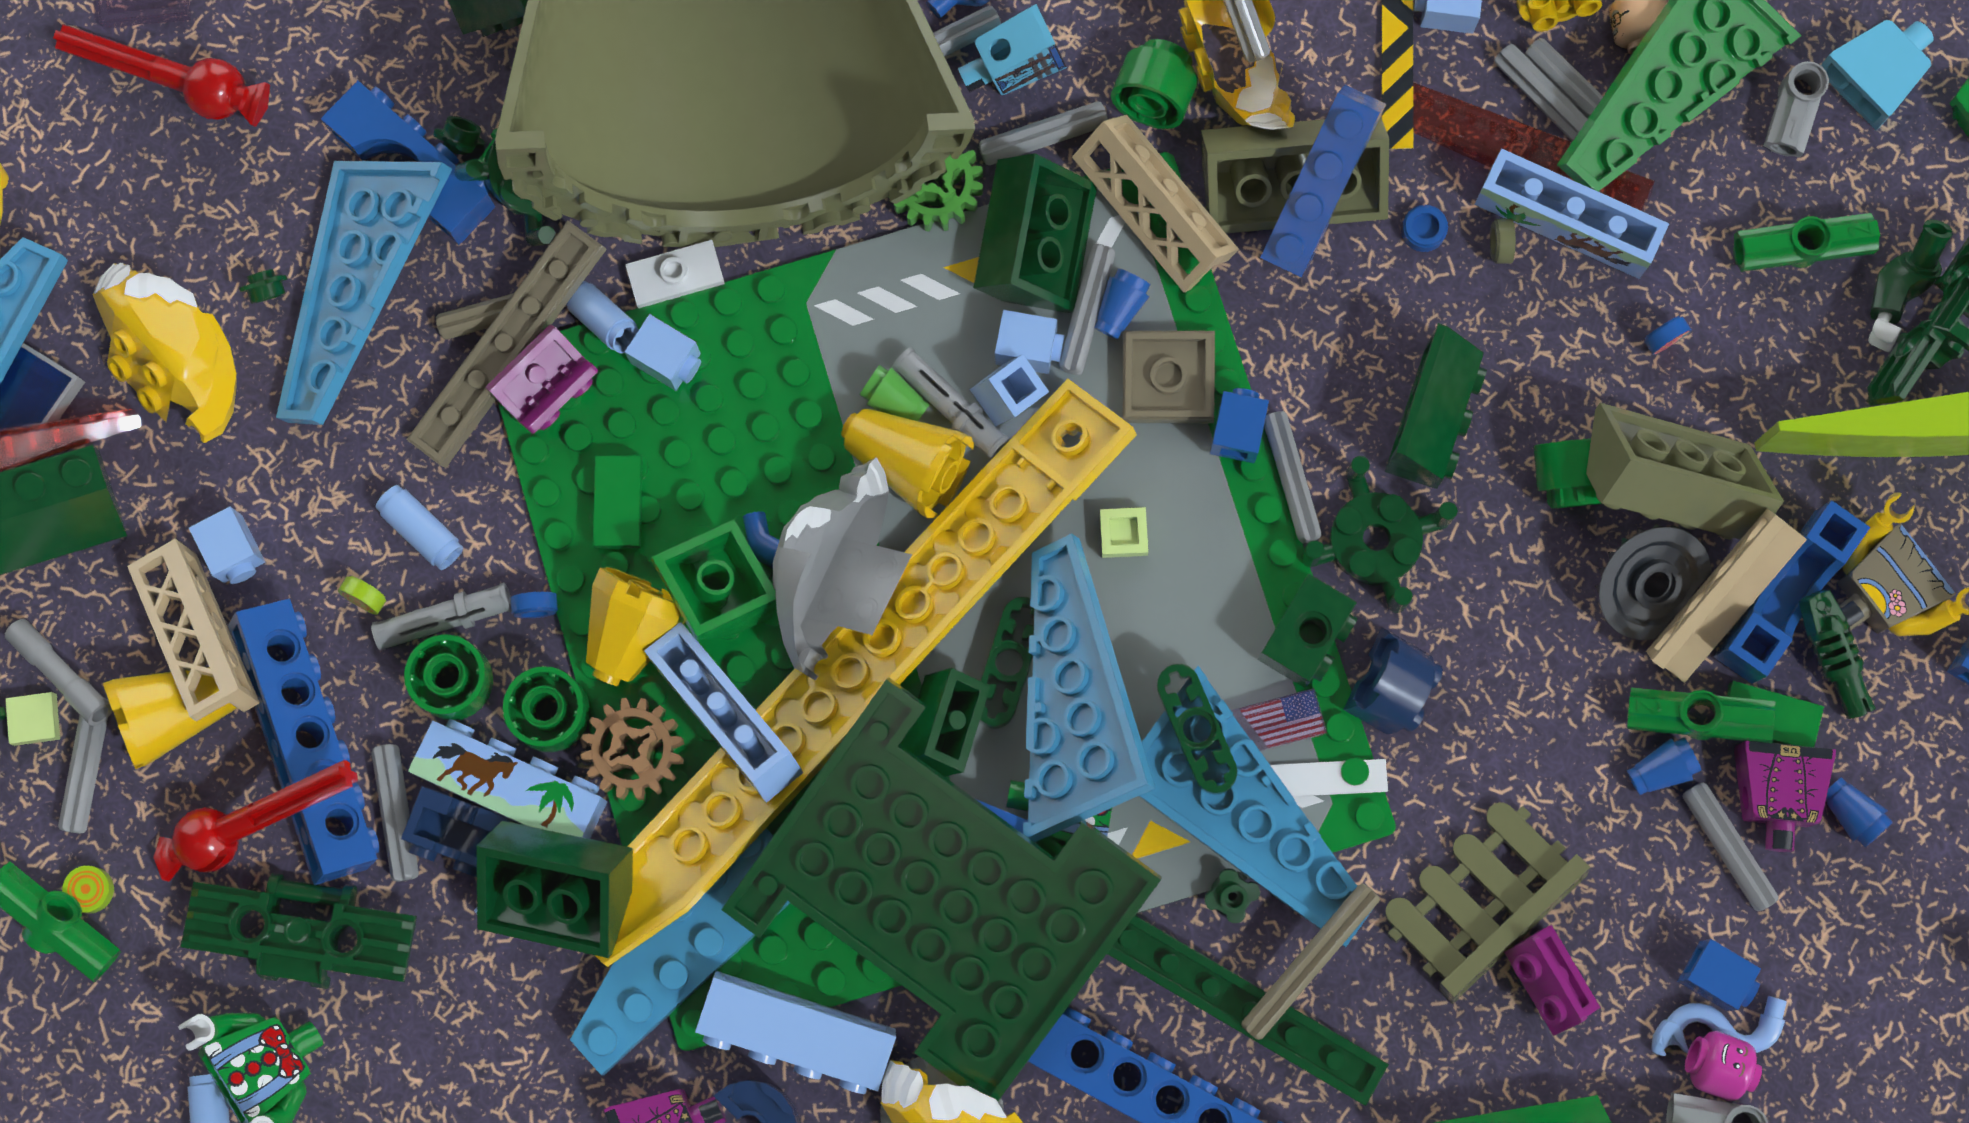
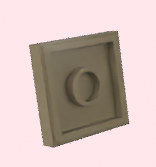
M1124 331L1123 420L1127 423H1214L1215 331Z

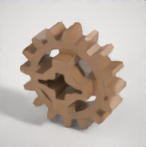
M622 698L621 710L615 711L606 704L603 708L607 717L603 721L591 717L589 721L596 728L594 735H582V740L591 745V750L582 753L581 759L585 762H594V766L587 772L591 779L604 777L599 787L602 791L607 793L615 785L617 786V798L625 800L629 790H633L635 797L640 801L644 800L645 788L650 787L657 794H660L662 788L659 781L663 777L670 781L676 779L669 768L671 764H683L684 759L674 753V748L684 745V739L679 736H671L670 733L675 731L679 725L674 719L662 722L666 710L660 705L650 713L649 702L646 699L641 698L637 708H632L630 701L627 698ZM641 719L653 725H648L643 729H636L630 727L626 720ZM609 731H611L613 738L610 749L603 753L604 740ZM631 739L637 744L643 743L638 747L640 756L634 760L628 754L623 756L628 751L625 743ZM663 742L662 758L655 768L652 763L655 750L662 746ZM629 769L635 771L640 778L626 780L613 775V773Z

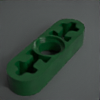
M1017 597L1005 606L981 678V682L988 684L989 678L993 677L1002 684L1017 685L1014 692L1005 687L1002 704L1008 707L1006 713L998 712L995 719L989 718L988 709L984 706L980 723L988 728H1002L1008 725L1014 718L1033 660V655L1029 653V648H1025L1016 641H1002L1005 633L1011 638L1014 636L1016 621L1010 618L1012 613L1020 614L1022 608L1030 609V617L1034 619V608L1030 606L1029 597ZM1027 624L1025 626L1022 641H1029V636L1034 635V625ZM1013 650L1020 654L1023 665L1018 673L1004 675L998 671L995 662L1001 652ZM988 684L991 687L987 701H992L997 689L996 684Z
M1184 664L1170 665L1159 675L1157 681L1159 698L1197 785L1209 794L1225 793L1233 786L1237 778L1238 771L1235 760L1196 672ZM1176 673L1181 680L1189 678L1191 681V685L1186 688V695L1190 704L1197 698H1199L1202 707H1192L1185 710L1179 717H1176L1173 708H1182L1178 695L1176 693L1168 694L1165 690V687H1168L1171 683L1170 676ZM1201 716L1209 722L1211 733L1205 741L1195 743L1185 737L1183 725L1188 718ZM1215 741L1219 743L1221 750L1212 751L1214 760L1218 766L1226 764L1229 772L1223 776L1224 784L1217 786L1214 780L1205 781L1202 774L1208 770V764L1204 755L1196 761L1191 753L1192 751L1205 750Z

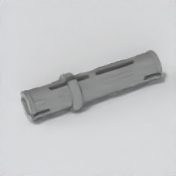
M908 348L896 359L892 368L952 423L951 429L971 436L974 445L989 460L1009 441L1010 438L1007 435L1005 436L982 415L983 409L976 402L970 404L942 376L918 356L913 348Z
M503 582L498 586L468 595L462 591L454 594V599L417 609L380 622H373L371 629L377 648L383 651L386 648L424 638L461 625L465 629L474 627L477 620L507 611L511 612L509 589L506 583Z

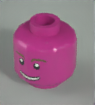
M1721 1031L1709 1032L1704 1038L1701 1036L1697 1037L1691 1044L1685 1060V1071L1690 1073L1691 1082L1695 1088L1726 1101L1738 1100L1746 1091L1753 1092L1758 1086L1762 1075V1066L1757 1064L1755 1048L1750 1043Z

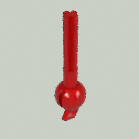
M62 24L60 31L56 30L53 39L57 40L56 50L183 92L184 100L189 108L206 119L222 120L231 117L238 110L250 125L256 127L268 109L270 84L263 82L246 87L244 78L238 69L222 59L205 58L189 67Z
M343 760L229 814L206 807L194 809L178 821L174 828L172 839L159 837L154 860L161 879L170 882L182 865L206 873L221 869L232 861L238 850L240 839L353 787L352 784L358 781L357 773L351 771L350 762Z

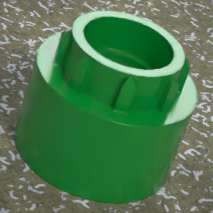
M1162 39L1149 40L1144 45H1139V47L1130 50L1126 55L1111 92L1113 104L1123 115H1128L1131 120L1156 129H1171L1179 126L1184 119L1198 84V76L1192 66V57L1181 46Z
M1591 438L1533 445L1538 492L1546 491L1547 505L1552 509L1602 504L1597 499L1596 491L1586 474Z
M445 634L424 640L412 651L406 662L404 680L408 694L422 709L440 719L460 720L475 714L487 702L493 687V672L485 655L474 645L459 636ZM448 667H457L459 670L457 683L451 688L442 689L439 685V677L442 671Z
M542 666L526 670L512 681L504 696L503 715L509 730L520 741L538 751L557 752L572 746L582 737L590 720V703L583 688L571 676L560 669ZM548 698L556 699L558 710L555 716L547 721L538 720L536 709L539 703Z

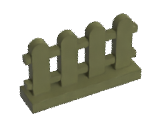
M1506 803L1493 804L1488 809L1486 822L1494 833L1484 843L1471 834L1459 836L1453 845V855L1460 865L1450 875L1438 866L1426 867L1420 874L1419 885L1427 896L1416 907L1405 898H1394L1386 906V919L1393 927L1388 932V936L1395 943L1403 937L1428 962L1422 970L1429 978L1438 973L1444 979L1440 983L1439 991L1452 1004L1505 955L1504 952L1515 946L1588 876L1590 866L1578 854L1567 862L1561 856L1566 848L1558 840L1553 845H1549L1526 822L1531 817V813L1524 806L1516 812ZM1503 842L1529 866L1518 878L1492 853ZM1469 874L1495 898L1484 910L1459 886ZM1539 876L1545 884L1533 894L1527 886ZM1436 905L1461 930L1450 942L1425 918ZM1505 908L1512 916L1499 926L1493 919ZM1471 940L1478 948L1465 958L1459 951Z

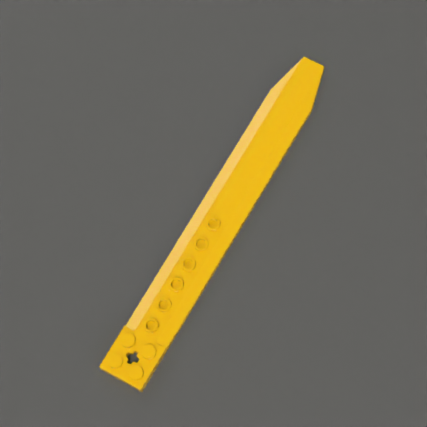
M1066 379L904 552L912 554L873 635L837 626L822 644L828 656L826 659L818 661L814 667V673L818 676L817 679L814 680L795 668L756 709V712L791 752L804 773L766 803L720 747L627 846L633 848L632 893L612 955L609 958L596 956L605 966L609 967L677 920L700 900L824 767L885 680L891 678L900 685L1071 500L1076 501L1136 437L1137 434L1133 426L1070 379ZM1078 432L1082 433L1079 438L1080 442L1077 445L1065 447L1066 444L1062 438L1067 433L1071 436H1075Z

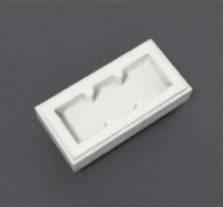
M712 240L625 264L638 308L725 284Z

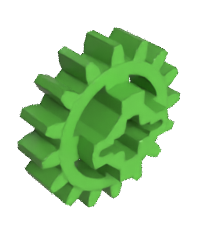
M974 150L962 153L958 159L951 158L950 154L945 159L946 171L934 179L936 181L943 179V190L941 187H937L936 184H928L926 181L922 184L920 191L894 204L896 214L908 211L907 223L912 226L918 219L924 220V228L928 232H930L933 222H940L943 231H948L949 219L954 218L961 225L965 223L963 210L967 209L975 212L977 210V201L972 196L983 195V184L977 182V180L983 177L982 166H972L976 161ZM964 176L965 186L958 197L954 185L960 182L961 177ZM925 205H932V206H938V207H940V208H928V207H924V206H925Z

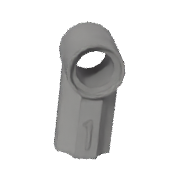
M1808 61L1799 63L1781 81L1778 87V100L1763 145L1770 149L1771 152L1787 157H1801L1804 154L1821 97L1825 94L1829 85L1827 72L1821 65ZM1794 80L1807 82L1811 87L1812 94L1803 95L1799 93L1795 88Z
M1671 1093L1666 1114V1123H1732L1733 1118L1739 1113H1744L1750 1117L1752 1123H1768V1120L1761 1110L1751 1105H1740L1678 1093Z

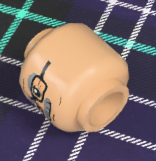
M1615 0L1609 6V17L1615 44L1627 49L1629 54H1633L1667 4V0Z

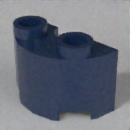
M1381 627L1368 655L1371 658L1370 668L1361 680L1356 681L1343 710L1385 734L1397 733L1402 729L1412 732L1420 725L1423 719L1424 709L1422 707L1429 697L1430 691L1440 682L1443 669L1442 666L1434 662L1430 654Z
M422 786L401 840L411 843L408 850L411 854L435 862L437 854L455 859L452 869L477 877V845L501 821L510 822V818Z
M753 1080L727 1085L713 1096L736 1119H743L747 1115H753L761 1123H800L797 1108L788 1095L771 1083Z

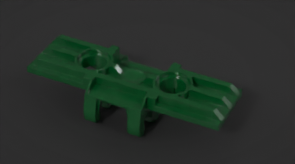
M1969 237L1944 274L1939 276L1934 283L1943 291V296L1941 297V302L1931 311L1929 320L1921 321L1919 326L1913 328L1910 332L1898 336L1895 341L1897 344L1867 387L1868 398L1866 402L1871 406L1904 400L1924 370L1940 369L1949 360L1960 359L1965 352L1964 349L1969 351V329L1960 319L1962 314L1969 319Z
M276 873L270 875L266 892L193 882L180 947L256 959V974L261 979L277 981L280 977L306 981L311 987L328 989L331 978L327 976V970L405 982L417 916L355 907L357 887L354 885L346 884L343 889L284 880L282 874ZM281 898L334 906L332 919L330 922L281 915L279 914ZM257 911L264 918V929L259 936L249 939L242 934L240 922L246 913ZM351 926L357 933V943L349 952L341 953L337 951L339 935L346 927Z

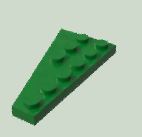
M1669 0L1557 166L1575 182L1599 192L1637 162V158L1654 145H1660L1671 136L1670 133L1684 122H1690L1736 87L1740 79L1757 67H1762L1773 58L1772 55L1783 46L1793 43L1802 35L1765 0Z

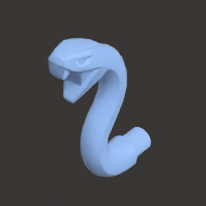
M1768 996L1764 1014H1760L1758 1027L1751 1035H1743L1736 1032L1726 1017L1710 1005L1702 1003L1683 1005L1673 1011L1668 1019H1664L1659 1024L1653 1034L1651 1051L1656 1055L1666 1056L1664 1050L1669 1045H1678L1683 1052L1688 1053L1689 1050L1683 1030L1688 1024L1699 1022L1707 1025L1712 1031H1721L1746 1041L1755 1048L1756 1053L1771 1047L1778 1040L1785 1023L1783 1016L1787 1001Z

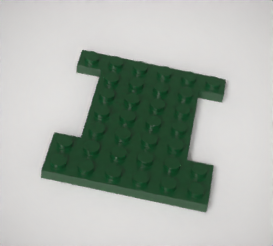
M887 678L721 910L760 938L785 903L789 901L941 1014L916 1048L915 1054L958 1086H970L999 1101L1157 887L1162 876L1085 820L1082 821L1057 857H1053L901 745L903 739L928 705L891 678Z

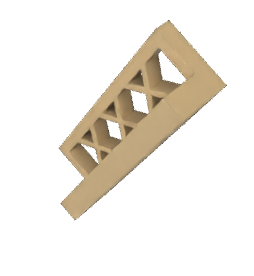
M1128 115L1103 121L1072 156L1183 292L1191 290L1212 267L1229 261L1239 250ZM1100 144L1110 154L1111 171L1101 170L1090 157ZM1122 179L1132 180L1138 187L1139 204H1129L1123 197ZM1150 213L1160 214L1166 221L1167 238H1158L1150 229ZM1178 247L1188 248L1200 262L1189 275L1178 263Z
M1767 508L1647 649L1646 652L1651 660L1662 669L1666 668L1685 683L1807 539Z
M173 539L128 565L129 572L189 717L198 721L227 703L232 704L243 712L259 704L258 697L197 554L177 539ZM165 562L169 571L162 588L150 586L145 573ZM170 599L180 601L184 606L177 626L165 623L163 618ZM186 636L198 639L200 644L193 664L183 662L179 657V652ZM201 675L214 677L219 691L198 702L195 690Z

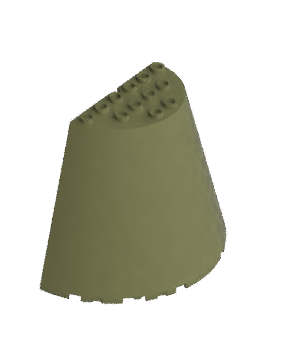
M528 0L495 141L499 168L505 180H512L514 193L521 199L531 200L533 209L556 221L562 218L563 214L579 220L582 227H587L588 234L604 238L619 237L624 242L642 244L643 234L662 236L663 247H688L709 240L713 241L714 247L778 239V227L785 229L793 225L802 224L803 235L821 232L829 226H842L860 220V214L869 212L871 204L889 197L890 202L897 204L920 191L922 184L926 181L936 179L946 171L945 159L950 154L953 159L959 158L970 142L975 131V123L972 113L917 0ZM755 231V236H752L749 232Z

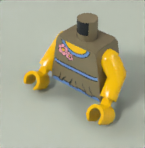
M1900 492L1889 496L1883 513L1877 512L1865 522V524L1870 526V529L1842 567L1845 574L1837 583L1848 598L1840 603L1839 607L1847 619L1849 632L1866 620L1877 634L1888 629L1896 636L1930 635L1959 621L1961 618L1960 614L1969 615V607L1965 603V596L1969 592V587L1964 588L1958 593L1956 601L1950 600L1956 593L1901 524L1911 518L1915 505L1911 506L1908 512L1904 514H1897L1892 510L1891 503L1901 496L1902 493ZM1893 522H1894V523H1900V524H1898L1897 526H1895V527L1893 528V524H1892Z

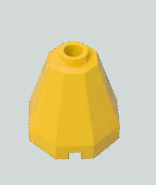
M610 567L599 569L592 585L586 663L595 669L592 674L594 677L614 686H618L620 680L632 681L651 661L644 650L678 623H685L684 618L667 590L662 588V591L651 587V583Z

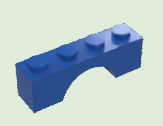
M357 80L321 118L322 122L333 136L362 161L379 154L396 153L410 157L416 162H442L452 168L428 219L460 245L495 208L488 195L490 191L485 180H458L454 170L459 159L445 145L439 142L434 147L423 138L427 132L414 118L407 114L402 119L391 110L395 104L382 90L375 86L370 91Z
M1347 85L1341 88L1260 258L1299 277L1303 276L1326 232L1348 180L1386 106L1385 103Z
M1832 500L1815 510L1800 531V534L1807 540L1741 616L1713 657L1751 684L1766 678L1793 640L1794 630L1802 618L1799 601L1812 593L1822 590L1836 572L1846 564L1870 529V526Z

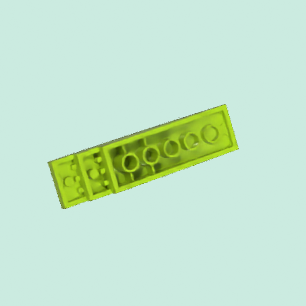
M1969 392L1778 421L1754 442L1756 451L1849 457L1969 455Z

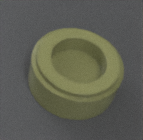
M1497 218L1492 222L1490 230L1491 258L1495 264H1512L1516 246L1514 221L1512 218Z

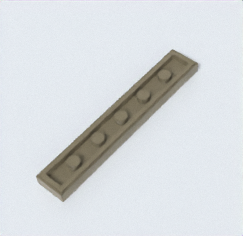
M567 220L406 440L437 464L446 468L496 401L485 387L541 332L554 322L607 249Z

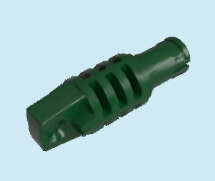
M1823 590L1804 597L1799 601V606L1809 642L1813 643L1812 649L1814 654L1818 656L1816 659L1819 666L1823 668L1821 671L1824 678H1827L1828 682H1833L1834 687H1836L1846 718L1854 719L1866 715L1867 712H1872L1876 708L1871 696H1869L1861 671L1864 669V662L1862 657L1858 655L1859 649L1857 644L1853 643L1854 637L1852 632L1848 630L1849 624L1834 596L1830 590Z

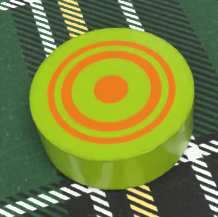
M354 576L346 577L338 589V593L349 602L374 615H378L386 602L385 596L380 591Z
M80 866L67 875L63 883L62 892L68 893L80 903L82 913H96L103 910L110 903L114 894V884L110 875L103 869L94 866Z

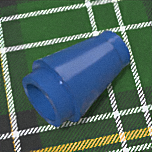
M1118 268L1114 277L1109 276L1094 328L1118 340L1121 332L1126 329L1148 300L1149 296L1146 293L1151 284L1126 270Z
M1683 737L1675 742L1670 738L1634 765L1633 768L1627 770V774L1640 796L1646 792L1649 793L1692 781V775L1702 770L1692 748Z
M1842 777L1828 788L1827 805L1852 842L1858 840L1866 848L1893 823L1885 814L1888 811L1886 808L1850 783L1848 784Z

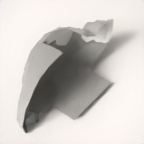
M877 457L869 460L866 464L854 467L851 473L841 476L839 490L818 495L810 502L801 505L792 519L784 526L774 557L773 587L776 591L777 616L783 644L793 667L814 680L818 677L814 673L816 663L826 659L828 656L822 644L837 626L873 635L912 554L877 546L890 492L885 471Z

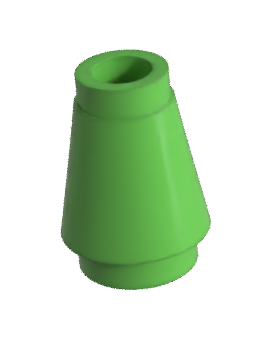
M881 365L876 368L859 394L868 401L866 405L883 413L916 421L920 420L930 405L892 367L888 371Z

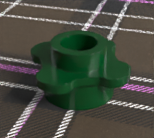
M458 116L447 117L444 128L435 129L433 133L434 137L444 141L443 145L451 152L460 155L473 153L474 148H483L485 144L484 140L479 138L481 128L476 123Z
M273 269L247 276L249 284L239 288L240 293L247 292L250 303L255 304L286 294L282 282L288 280L287 275L275 276Z
M1227 868L1219 873V877L1215 879L1211 886V891L1205 894L1204 902L1208 909H1217L1226 914L1229 922L1239 923L1245 919V910L1251 901L1259 898L1260 889L1255 882H1246L1234 869ZM1231 892L1236 893V898L1233 900L1228 899V895Z

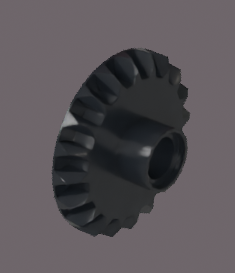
M1655 524L1649 530L1637 528V533L1632 538H1621L1622 545L1615 552H1608L1609 561L1606 567L1599 568L1601 581L1595 585L1599 594V600L1596 603L1604 615L1603 618L1617 632L1624 636L1638 640L1657 639L1712 574L1710 558L1702 543L1688 531H1684L1674 525L1663 527Z

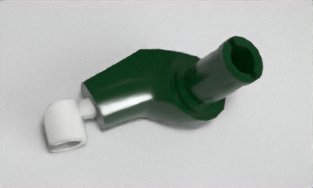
M1927 220L1924 222L1922 232L1914 249L1897 256L1879 271L1870 311L1871 318L1875 320L1868 339L1871 345L1890 352L1902 329L1893 324H1897L1901 320L1907 303L1927 291L1941 275L1942 268L1939 259L1948 240L1953 235L1952 228L1946 223L1938 220Z

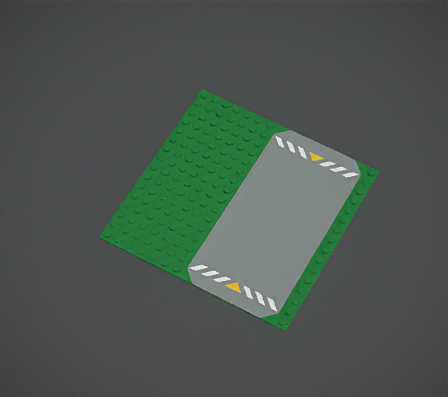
M1167 152L1161 153L1160 155L1181 179L1174 156ZM1122 179L1123 197L1129 204H1139L1138 187L1132 180ZM1097 188L1078 294L1091 247L1094 244H1102L1113 248L1115 251L1110 277H1114L1118 268L1151 284L1146 293L1149 296L1148 300L1124 331H1215L1214 423H1129L1133 426L1137 434L1136 437L1076 501L1071 500L906 677L900 686L918 698L925 675L948 668H954L981 681L1005 606L1017 597L1031 598L1032 552L1072 533L1080 539L1141 742L1165 711L1157 692V681L1161 672L1173 664H1184L1193 670L1199 666L1220 698L1227 704L1233 716L1270 765L1345 761L1341 768L1343 780L1349 785H1361L1369 776V767L1364 760H1374L1362 721L1343 710L1352 691L1335 641L1327 654L1335 659L1321 682L1312 678L1306 688L1257 660L1308 573L1312 576L1313 574L1311 568L1305 566L1301 560L1304 547L1296 535L1265 429L1263 428L1255 463L1210 454L1223 391L1232 393L1235 388L1251 390L1212 270L1210 269L1191 290L1183 292ZM989 204L978 207L975 212L964 211L965 223L962 225L954 218L949 219L948 231H943L940 222H933L930 232L925 231L924 224H920L727 281L719 286L624 312L636 323L638 329L641 328L650 314L696 342L701 353L698 357L701 360L700 367L692 380L688 383L683 381L677 391L632 365L625 353L611 350L582 324L561 330L560 332L586 360L598 369V372L592 377V385L584 394L577 398L571 397L559 409L560 415L551 426L532 434L521 426L498 402L550 590L557 594V615L576 682L585 691L590 703V719L594 717L603 721L607 717L603 708L606 704L615 711L621 710L622 698H627L632 708H637L640 699L643 698L649 702L650 713L659 705L663 707L666 713L662 722L674 719L679 725L675 731L670 733L671 736H679L684 739V745L674 748V753L684 759L683 764H671L669 770L673 772L676 779L670 781L663 777L659 781L662 788L660 794H657L648 787L645 788L644 800L639 801L635 797L633 790H629L625 800L617 798V786L615 785L607 792L622 846L627 847L720 749V746L662 677L651 661L632 681L620 680L618 686L603 682L592 675L595 669L586 663L592 585L599 569L610 567L651 583V587L662 591V588L667 590L651 562L653 556L732 520H735L748 542L743 516L759 511L765 512L769 534L780 540L784 526L792 519L801 505L810 502L818 495L839 490L841 476L851 473L854 467L863 465L845 449V438L841 435L843 425L852 413L858 414L862 409L867 408L879 411L867 406L868 401L859 394L879 365L889 371L896 359L908 348H913L918 356L942 376L970 404L976 402L980 407L981 405L969 389L1000 367L995 364V349L1003 310L1057 319V334L1064 335V348L1073 312L1065 313L1007 303L973 288ZM1150 213V229L1158 238H1167L1166 221L1160 214ZM1178 247V263L1189 275L1200 262L1188 248ZM1095 329L1081 375H1073L1060 370V365L1057 361H1051L1049 374L1036 372L1049 392L1015 418L996 426V428L1011 439L1067 378L1123 419V332H1121L1117 340ZM931 404L919 420L920 422L948 429L952 427V423ZM983 410L982 415L993 424V422L990 420L986 412ZM1078 432L1075 436L1067 433L1062 438L1066 444L1065 447L1077 445L1080 442L1079 438L1082 433ZM974 445L973 449L967 446L965 448L964 458L971 462L965 478L952 501L990 461L976 445ZM595 456H642L641 548H594ZM888 487L890 492L877 546L905 552L946 507L938 503L932 509L938 515L934 518H926ZM1146 507L1148 556L1102 558L1100 509ZM759 562L773 586V569ZM777 605L772 618L732 637L697 640L755 710L795 669L783 644L777 616ZM1022 608L1020 614L1012 613L1010 618L1016 621V630L1013 638L1005 633L1002 641H1016L1025 648H1029V641H1022V634L1027 624L1034 625V619L1030 617V609ZM685 622L683 625H684V626L689 630V632L692 634V632L690 631L688 625H687L686 622ZM1304 623L1299 626V634L1304 642L1308 644L1322 642L1323 633L1316 624ZM1006 650L997 656L995 665L1002 674L1014 675L1022 668L1023 660L1016 651ZM1033 660L1012 721L998 729L988 728L979 722L964 773L946 776L948 780L973 798L1028 820V811L1006 808L1010 781L1025 782L1026 779H1029L1030 751L1026 749L1028 677H1032ZM1177 673L1170 676L1171 683L1168 687H1165V690L1168 694H1177L1188 678L1181 680ZM990 677L988 684H996L997 689L992 701L986 700L985 707L988 709V717L995 719L998 712L1006 713L1008 707L1002 704L1005 687L1014 692L1017 685H1005ZM1313 691L1325 734L1268 749L1240 710ZM641 719L626 720L630 727L636 729H643L648 725H653ZM589 721L590 733L594 735L596 728ZM609 731L604 740L603 753L610 749L613 738L611 731ZM633 739L628 740L625 743L628 751L623 756L628 754L634 760L640 756L638 747L643 743L637 744ZM663 742L662 746L655 750L652 762L655 768L662 758ZM629 769L613 773V775L626 780L640 778L635 771ZM819 772L769 824L767 829L773 836ZM1385 792L1293 796L1297 805L1317 829L1332 853L1389 836L1396 829ZM1139 796L1112 807L1107 837L1162 876L1157 887L1137 913L1211 891V886L1215 879L1219 877V873L1227 868L1234 869L1244 880L1250 879ZM791 903L774 918L760 938L755 935L717 970L827 1007H834L902 986ZM714 974L670 1014L677 1044L681 1050L691 1051L708 1045L702 1041L704 1035L695 1033Z

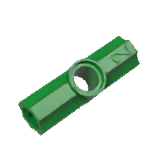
M1872 213L1829 219L1807 216L1800 219L1797 223L1737 231L1734 234L1733 253L1735 263L1741 272L1789 265L1805 268L1818 261L1875 254L1879 250L1880 232L1878 222L1874 219ZM1798 235L1809 237L1813 241L1814 250L1803 248L1798 241Z
M1631 687L1627 729L1682 734L1697 740H1707L1712 737L1772 743L1776 701L1717 696L1705 690L1685 693ZM1699 705L1707 706L1713 711L1715 717L1706 725L1694 724L1687 716L1691 708Z
M10 861L0 868V908L23 926L22 937L28 946L45 954L56 952L95 983L121 953L120 949L81 919L82 908L74 897L61 891H46Z

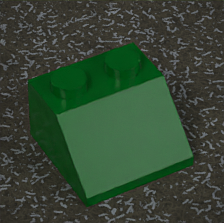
M735 520L729 521L651 558L652 564L696 640L732 637L772 618L777 605L776 591Z

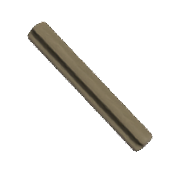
M1360 884L1356 887L1244 1018L1241 1024L1242 1027L1255 1039L1260 1040L1268 1033L1379 903V896L1365 884Z

